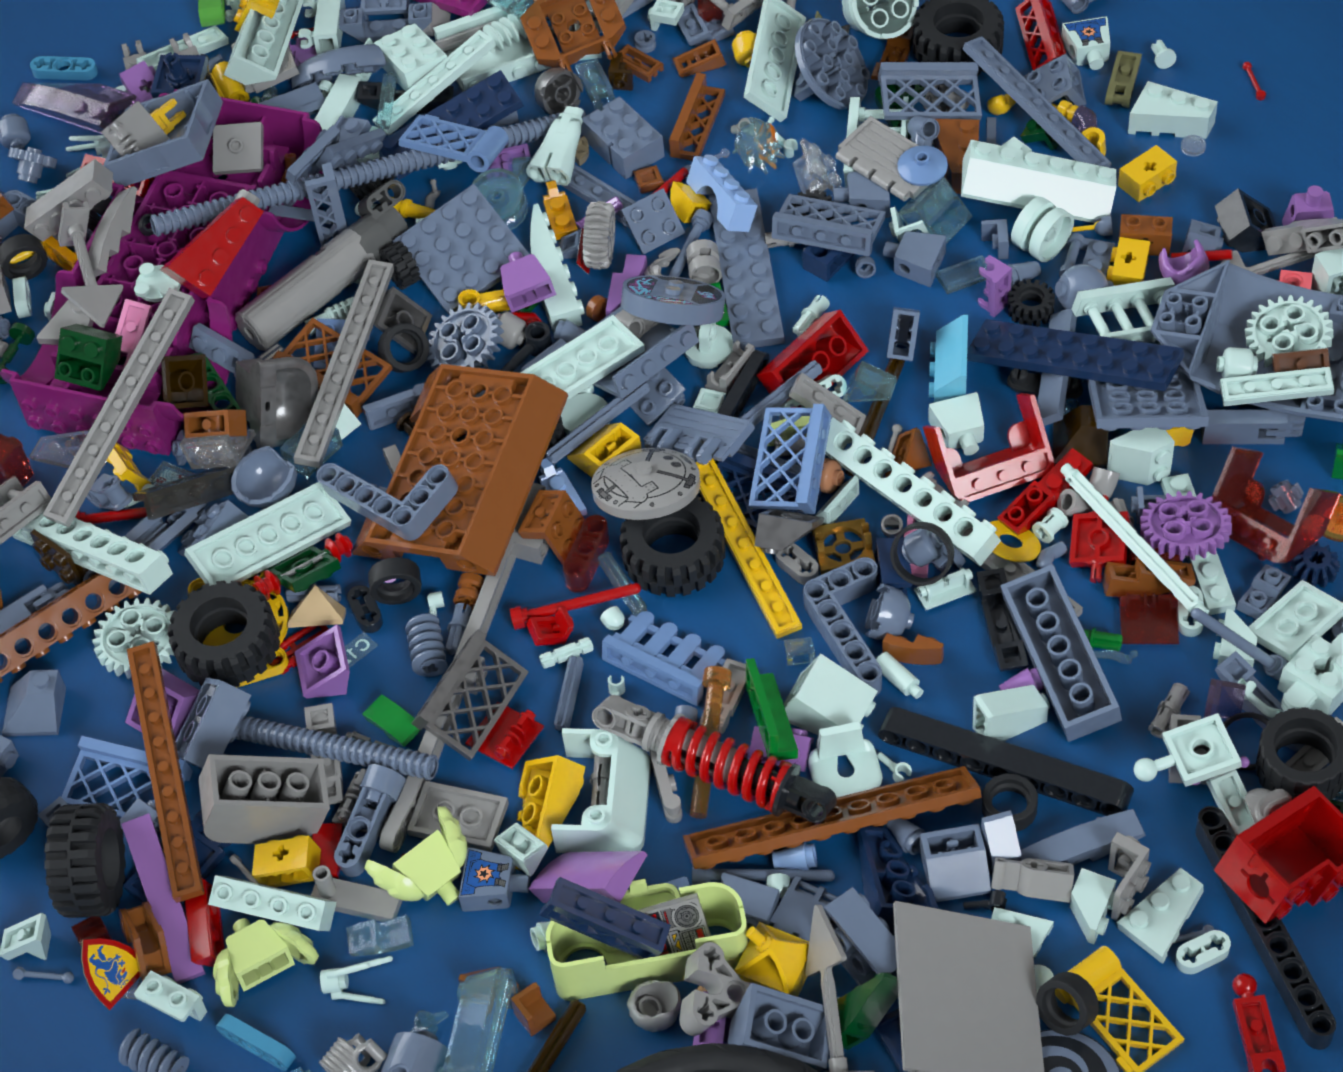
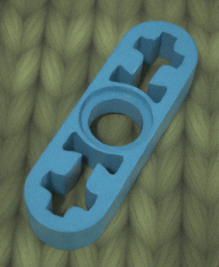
M39 56L30 62L33 76L37 79L88 81L95 78L98 74L95 61L87 57ZM69 66L66 70H59L61 67Z
M225 1014L216 1025L217 1031L226 1039L283 1071H287L296 1059L295 1054L285 1045L232 1015Z

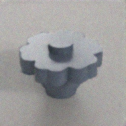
M10 147L8 153L9 158L19 160L17 173H19L18 179L37 184L38 178L41 179L43 167L56 169L58 159L42 155V150L27 147V151Z

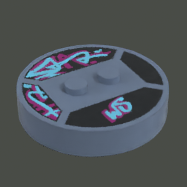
M663 275L637 276L623 282L621 307L634 316L650 321L674 325H706L718 322L723 318L726 295L722 290L713 285L693 279Z

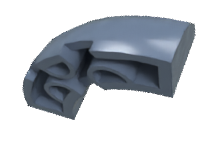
M365 44L338 48L315 55L297 66L300 74L292 77V89H298L314 82L319 86L321 80H333L332 76L345 72L346 75L376 73L386 65L383 51L376 44Z

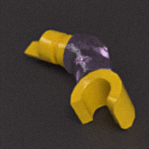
M1062 100L1059 105L1051 103L1104 156L1106 155L1105 134L1098 128L1097 116L1091 109L1084 105H1073L1066 100Z

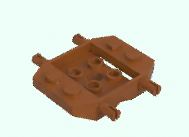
M533 0L534 3L523 13L520 20L538 64L552 68L560 67L573 72L570 65L577 63L585 55L599 54L605 51L608 59H613L611 51L613 57L616 58L617 53L614 47L626 30V26L615 0H589L603 36L599 35L586 4L588 0ZM546 17H549L551 25L554 29L556 37L563 51L561 53L558 50L556 42L546 21ZM571 25H580L577 31H569Z

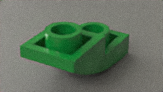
M382 694L362 713L368 722L383 730L388 738L403 747L421 731L411 724L415 719L412 715Z

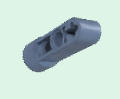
M377 764L368 765L359 786L361 792L335 850V862L343 874L348 877H357L364 872L366 861L370 859L392 805L396 804L406 782V779L401 774L385 766ZM360 830H368L363 837H356V834Z

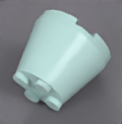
M842 0V8L846 21L854 30L875 39H890L900 36L912 26L914 15L916 14L917 7H919V0Z

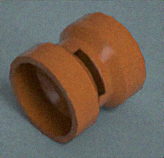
M467 572L461 574L458 581L459 589L456 590L453 598L455 605L464 603L463 609L465 610L468 604L473 610L485 579L475 573Z

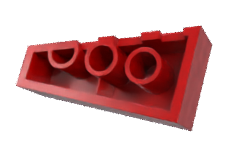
M244 197L234 200L160 270L200 298L210 297L264 211Z

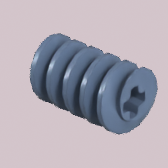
M430 613L413 617L405 627L412 669L417 675L423 677L441 675L448 668L445 661L446 655L444 653V644L442 643L443 638L440 634L439 618Z
M139 1028L131 1031L121 1044L119 1061L122 1065L129 1066L134 1072H186L189 1066V1057H180V1053L177 1050L170 1052L169 1045L164 1044L161 1046L160 1040H151L152 1037L149 1033L141 1035V1029Z

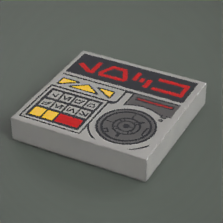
M698 893L639 909L640 912L671 925L663 952L659 956L696 949L695 939L711 936Z

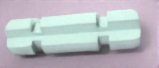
M586 637L578 640V643L573 642L554 649L552 653L549 651L541 654L539 659L542 667L547 669L554 666L555 663L560 664L568 661L571 656L578 657L580 653H589L594 648L591 639Z

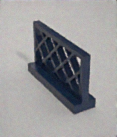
M736 452L733 457L727 456L723 462L719 461L717 466L721 473L724 470L734 475L735 480L727 482L729 488L738 486L741 495L735 497L737 503L744 501L747 511L742 513L750 528L757 531L758 522H755L753 515L769 509L750 510L747 500L750 499L751 492L744 494L741 486L743 483L753 481L756 459ZM768 464L763 469L762 475L767 479L778 468ZM785 472L790 479L796 476V474L791 472ZM782 474L770 485L774 490L778 491L789 481ZM767 486L759 493L764 501L767 500L765 493L770 492V488ZM794 487L782 495L783 501H795L797 491ZM819 488L817 505L822 497L821 488ZM802 510L795 511V513L804 514Z

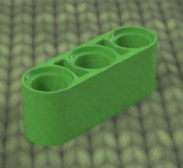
M198 0V12L202 27L225 24V0Z

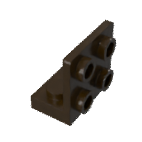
M35 529L30 532L34 541L32 546L41 557L39 561L46 570L50 572L54 570L66 584L72 583L77 586L83 582L84 575L89 569L75 564L72 556L67 551Z

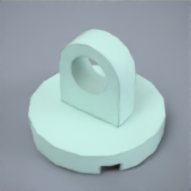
M716 322L695 327L699 342L687 350L684 355L693 366L702 369L718 367V364L725 362L733 352L731 333L726 328L716 325Z

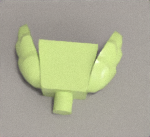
M446 806L437 807L441 833L439 830H436L394 862L392 869L371 860L366 861L364 868L367 873L373 878L374 883L380 888L387 890L390 896L403 901H419L422 898L428 901L438 893L448 906L459 898V891L452 882L460 876V869L465 864L467 841L466 837L462 834L459 820L453 817Z
M246 918L239 919L233 924L235 933L228 936L225 940L227 948L222 950L215 960L213 967L215 990L221 997L224 1006L235 1007L239 997V983L243 991H246L295 965L293 958L303 964L313 965L318 960L319 955L313 947V941L291 924L275 922L268 925L265 920H258L250 924Z

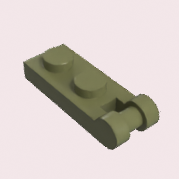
M1118 50L1106 93L1105 105L1112 106L1114 103L1121 104L1124 108L1130 107L1142 54ZM1115 92L1124 93V95L1115 94Z

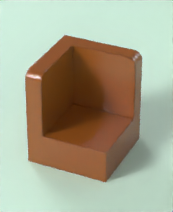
M536 982L511 997L514 1014L531 1037L557 1020L556 1014L543 999L540 987Z

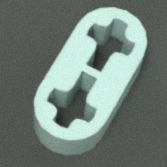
M26 276L13 278V296L17 316L19 319L32 316V304L28 280Z
M1189 586L1203 601L1202 591L1196 586ZM1177 599L1178 630L1187 637L1199 635L1203 630V625L1193 619L1194 625H1189L1187 620L1191 613Z
M1213 930L1182 944L1176 953L1175 964L1177 968L1185 974L1192 975L1227 958L1230 951V938L1220 930ZM1211 942H1214L1216 945L1222 944L1221 950H1218L1216 947L1209 949ZM1185 954L1189 957L1196 956L1195 963H1192L1190 960L1184 961Z

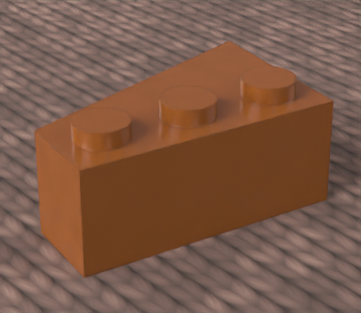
M935 119L939 123L940 131L933 140L932 145L943 152L947 158L948 169L945 178L951 193L961 194L962 160L970 140L979 141L980 120Z

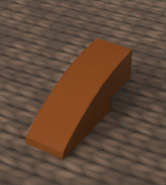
M1138 556L1135 565L1107 562L1102 576L1105 596L1145 597L1171 592ZM1164 560L1188 586L1195 584L1196 579L1190 563Z

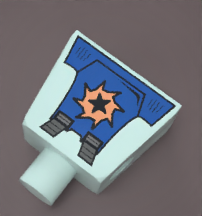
M1107 16L1062 23L1061 37L1063 44L1074 64L1078 66L1089 64L1092 70L1102 68L1104 62L1109 60L1110 54Z

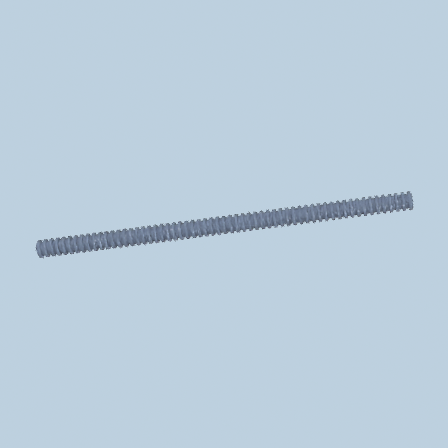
M583 110V114H582V117H581V118H583V117L586 116V113H585L584 110ZM560 113L549 115V117L544 116L542 119L536 118L535 121L532 119L521 124L516 123L514 126L501 127L506 131L509 138L505 147L517 146L518 143L520 145L525 142L529 143L532 140L537 141L539 138L544 139L552 122L556 118L558 119ZM468 136V137H466L465 139H470V138H475V137H473V136ZM454 139V140L448 141V142H449V143H453V142H457V141H460V140ZM441 142V143H438V145H436V144H432V145L439 146V145H444V144ZM465 148L456 149V151L464 152L466 150ZM412 149L409 153L404 151L402 155L396 153L395 156L388 155V158L385 156L381 157L380 160L376 158L373 162L368 160L366 164L360 162L359 165L353 164L352 167L349 165L345 166L344 169L340 167L337 171L333 169L338 191H340L341 188L344 190L348 186L350 188L355 187V184L360 186L362 182L368 184L369 181L375 182L377 179L383 180L384 177L391 178V175L393 177L398 176V173L403 175L405 172L419 171L420 168L423 170L427 166L431 168L434 164L439 166L441 162L446 164L448 160L454 162L455 159ZM317 173L315 177L313 175H309L308 178L305 176L301 177V180L298 179L294 184L286 181V184L281 182L278 186L273 184L271 188L265 186L263 190L262 188H257L256 191L249 190V192L260 199L257 207L262 210L267 209V206L273 208L275 204L281 206L282 203L289 204V201L292 203L296 202L297 199L301 201L304 197L309 199L304 181L324 177V173L322 175ZM327 186L314 188L312 191L322 194ZM234 194V197L229 195L226 199L221 197L219 201L213 199L211 203L205 201L203 205L197 203L196 206L189 205V208L182 207L181 210L177 208L174 209V212L169 210L166 211V214L161 212L158 216L153 214L150 218L153 233L159 237L161 233L167 235L169 231L175 233L177 229L183 231L184 227L190 229L192 225L198 227L200 223L202 225H206L208 221L211 223L234 201L237 194Z

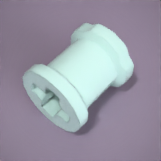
M1053 507L1047 511V516L1041 522H1036L1032 526V530L1039 540L1044 543H1050L1054 539V535L1060 529L1065 528L1069 521L1061 510Z

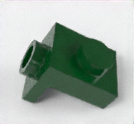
M1034 119L1028 121L1020 136L1024 143L1045 140L1050 150H1056L1059 145Z

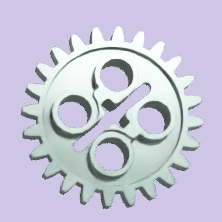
M1292 295L1289 296L1288 301H1284L1279 296L1278 303H1274L1269 299L1267 308L1259 305V313L1252 311V319L1247 320V328H1245L1246 347H1249L1253 355L1256 354L1258 362L1264 359L1265 367L1273 363L1272 354L1332 347V338L1334 337L1333 321L1329 320V313H1322V305L1314 307V300L1303 303V296L1298 301H1294Z
M135 598L134 605L124 601V608L120 609L118 606H114L116 613L106 612L107 621H98L101 629L94 630L96 638L92 642L95 646L94 652L102 666L105 665L108 672L114 670L117 677L125 672L127 679H130L131 670L127 649L152 641L157 645L160 664L163 662L172 663L170 655H174L169 644L168 626L171 624L170 618L175 610L171 611L168 604L162 606L160 600H157L152 605L149 598H146L144 603L140 604L139 599Z

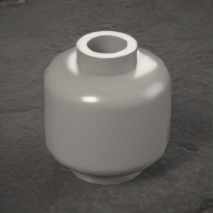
M508 311L503 314L498 313V319L502 322L500 327L504 330V333L499 335L503 342L499 344L510 350L514 349L517 345L522 346L526 341L524 333L527 327L526 321Z

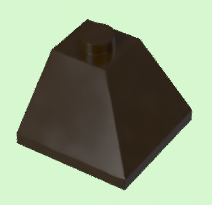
M206 354L164 356L161 361L164 402L173 404L177 409L209 406Z
M1081 405L1063 415L1062 420L1053 423L1054 466L1074 448L1093 463V467L1107 468L1109 431L1102 428L1097 429L1092 405Z

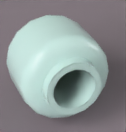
M1228 347L1225 349L1223 356L1217 357L1216 371L1221 372L1222 378L1256 375L1258 358L1253 356V352L1248 348Z

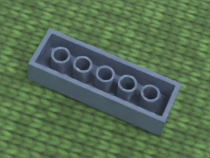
M1049 565L1000 585L1007 608L1030 659L1040 676L1044 690L1067 741H1073L1122 721L1120 707L1054 565Z

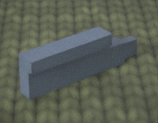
M314 82L258 104L308 112L309 115L319 112L326 97L324 98L317 83Z

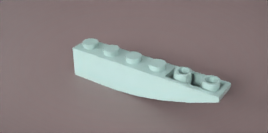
M537 203L533 205L531 218V254L535 255L550 276L557 294L541 301L554 334L560 320L565 322L569 320L577 326H582L581 315L585 314L581 299L576 300L575 298L578 296L575 283L568 280L570 278L567 264L562 265L563 255L560 246L555 247L557 243L553 229H548L550 223L547 213H542Z

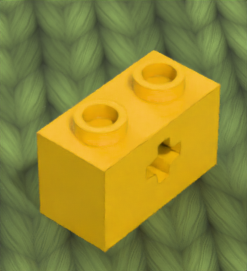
M1155 145L1119 169L1118 186L1137 202H1140L1146 197L1152 196L1164 185H1169L1176 177L1177 161Z
M1120 237L1118 247L1112 248L1110 262H1114V266H1108L1107 281H1112L1114 286L1144 281L1149 258L1150 241Z
M297 835L291 839L269 840L267 843L256 844L252 876L259 884L271 887L314 881L313 871L320 865L321 849L309 835Z

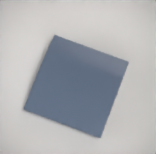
M711 1L698 8L695 7L694 3L684 7V12L678 21V25L690 46L702 45L713 39L720 41L735 34L733 28L728 31L722 26L725 17L723 15L724 12Z

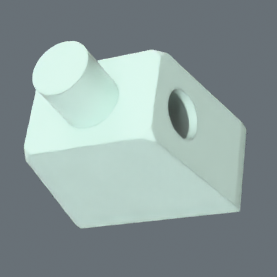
M975 392L929 404L928 421L931 426L940 427L945 446L953 449L962 448L965 455L975 454L979 450L977 443H981L984 440V421L978 393Z

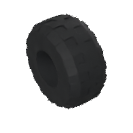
M0 777V859L24 844L28 836L32 834L38 820L37 800L21 782L11 777Z

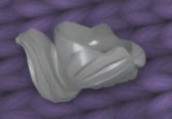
M1256 788L1248 791L1245 795V802L1255 824L1292 800V796L1280 788L1273 791Z

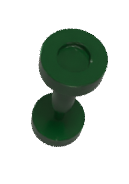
M17 322L11 326L9 335L15 341L13 344H9L1 357L3 361L0 364V371L2 369L8 370L5 366L14 358L19 349V343L30 345L34 340L35 333L27 325ZM0 375V384H6L7 382Z

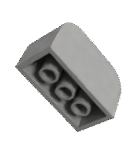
M209 754L199 776L204 834L215 842L261 844L267 843L269 840L291 839L297 835H309L312 838V834L318 833L330 809L323 759Z

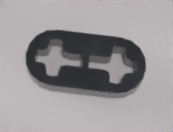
M363 585L351 588L347 594V599L359 628L365 633L378 631L383 625V619L376 601L370 594L369 588ZM362 597L365 604L361 605L357 598ZM369 613L371 618L374 620L372 622H369L366 619L365 614Z

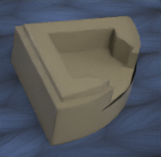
M585 136L579 139L576 150L575 162L579 166L585 163L589 157V145Z

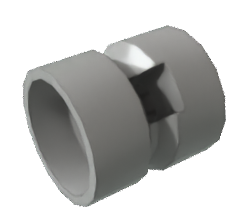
M701 239L689 244L686 249L689 278L700 277L704 283H718L722 277L716 243L711 240Z

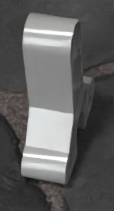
M714 942L704 943L687 958L684 981L700 985L708 993L695 989L682 1000L680 1010V1026L682 1030L690 1036H698L716 1021L725 1017L732 1019L751 984L742 981L725 960L722 948Z

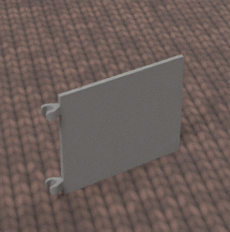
M895 901L893 903L903 1071L1044 1072L1039 1011L1036 1004L1037 990L1031 927Z

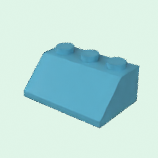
M962 315L937 330L936 342H931L930 357H935V362H930L929 378L935 379L934 382H929V398H934V403L966 395L968 315Z

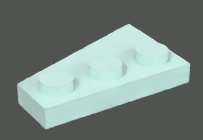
M1182 868L1178 869L1128 912L1126 916L1121 918L1117 922L1118 929L1163 964L1167 958L1169 948L1172 943L1176 942L1183 923L1190 917L1203 894V884Z

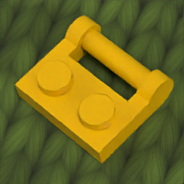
M116 442L106 461L114 466L113 473L121 481L127 480L134 484L140 494L142 488L146 484H151V482L141 474L132 461L133 456L130 451Z

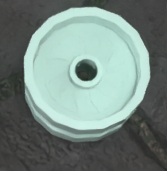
M1039 196L1031 200L1019 214L1011 232V241L1013 245L1021 250L1029 251L1031 256L1037 260L1048 262L1067 243L1074 226V217L1065 209L1056 207L1050 200Z

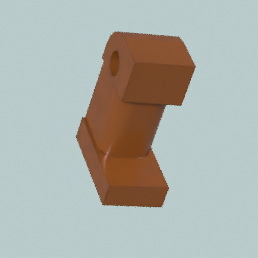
M149 901L142 902V905L131 909H119L122 932L127 943H133L139 975L142 981L150 970L161 976L172 973L164 931L161 925L158 924Z

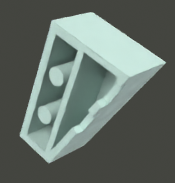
M1148 81L1130 112L1128 134L1136 135V131L1151 132V136H1159V133H1175V137L1206 139L1215 123L1218 101Z

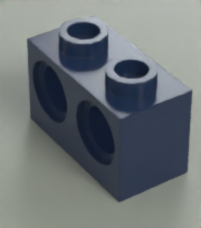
M806 245L802 251L803 269L828 282L855 254Z

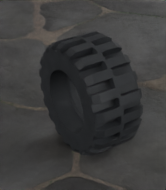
M930 0L923 3L914 15L913 53L918 62H975L962 48L965 42L980 36L987 40L1002 55L1004 38L1003 15L992 1ZM961 32L970 34V36L951 37L946 34ZM979 65L977 76H979L982 71L985 73V71Z
M698 496L687 506L672 514L646 520L625 519L626 521L621 525L620 544L624 568L628 571V576L633 582H638L645 591L651 589L652 594L661 596V593L667 594V597H676L675 594L683 593V596L691 594L692 590L696 589L699 591L706 587V582L711 583L717 577V573L721 571L724 565L723 560L726 556L721 517L717 511L713 510V506L707 501L702 503L701 498ZM672 534L685 535L696 541L687 550L673 554L661 553L650 547L659 538Z
M223 580L216 581V584L211 586L209 583L201 586V590L190 592L187 595L188 599L185 601L182 599L177 605L178 611L172 613L170 618L171 624L168 626L169 644L183 673H186L187 677L193 682H199L201 686L206 678L224 681L234 687H239V683L247 681V683L255 679L254 676L258 673L261 675L267 669L266 664H271L275 659V651L280 646V630L269 602H267L266 597L261 591H256L255 587L249 584L243 586L238 581L226 583ZM231 623L246 625L244 631L235 640L220 646L203 644L209 633L222 625Z
M106 803L63 805L53 813V817L50 819V827L47 829L46 834L47 843L45 844L46 860H44L47 874L46 884L49 887L48 894L53 901L54 909L64 917L108 916L120 904V898L123 895V884H125L124 871L126 868L124 835L120 827V819L116 816L117 812Z

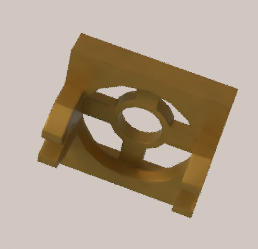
M865 518L820 525L811 531L821 575L862 557H868L875 561L869 523L865 522ZM844 532H853L862 541L851 542L845 539ZM835 534L836 541L833 545L824 547L825 539L829 535ZM840 544H847L851 550L848 553L841 554L836 551V547ZM863 550L856 559L850 560L854 551ZM834 555L841 559L842 562L832 560L828 556Z

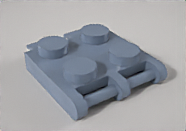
M796 875L770 919V926L809 941L814 905H822L824 909L830 902L823 900V898L825 897L833 901L837 896L826 892L827 889L822 886L817 888L803 882V878ZM799 887H802V888H804V889H807V890H809V891H811V892H813V893H816V894H815V895H812V894H810V893H807V892H805V891L799 889Z

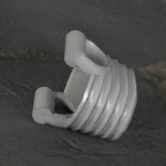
M358 1033L348 1041L341 1037L337 1038V1041L326 1052V1055L319 1061V1064L326 1072H378L377 1070L381 1067L382 1061L387 1057V1053L372 1038L366 1041ZM360 1053H362V1054L364 1055V1057H363V1059L359 1062V1061H358V1057H359ZM372 1057L375 1060V1063L372 1066L367 1067V1064L369 1063L370 1058Z

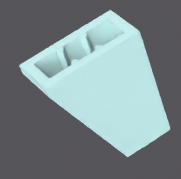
M1034 685L978 694L974 696L972 728L976 733L1004 742L1047 722L1048 709L1050 708L1049 701L1043 693L1040 694Z

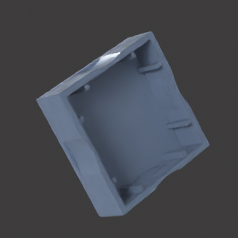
M209 79L181 88L168 95L140 103L151 114L154 110L159 109L167 101L174 98L177 104L165 116L169 120L177 112L183 110L186 117L174 126L175 129L167 134L170 139L164 143L132 154H125L123 157L111 145L103 166L113 172V181L116 184L124 185L125 187L204 159L223 104L222 99Z

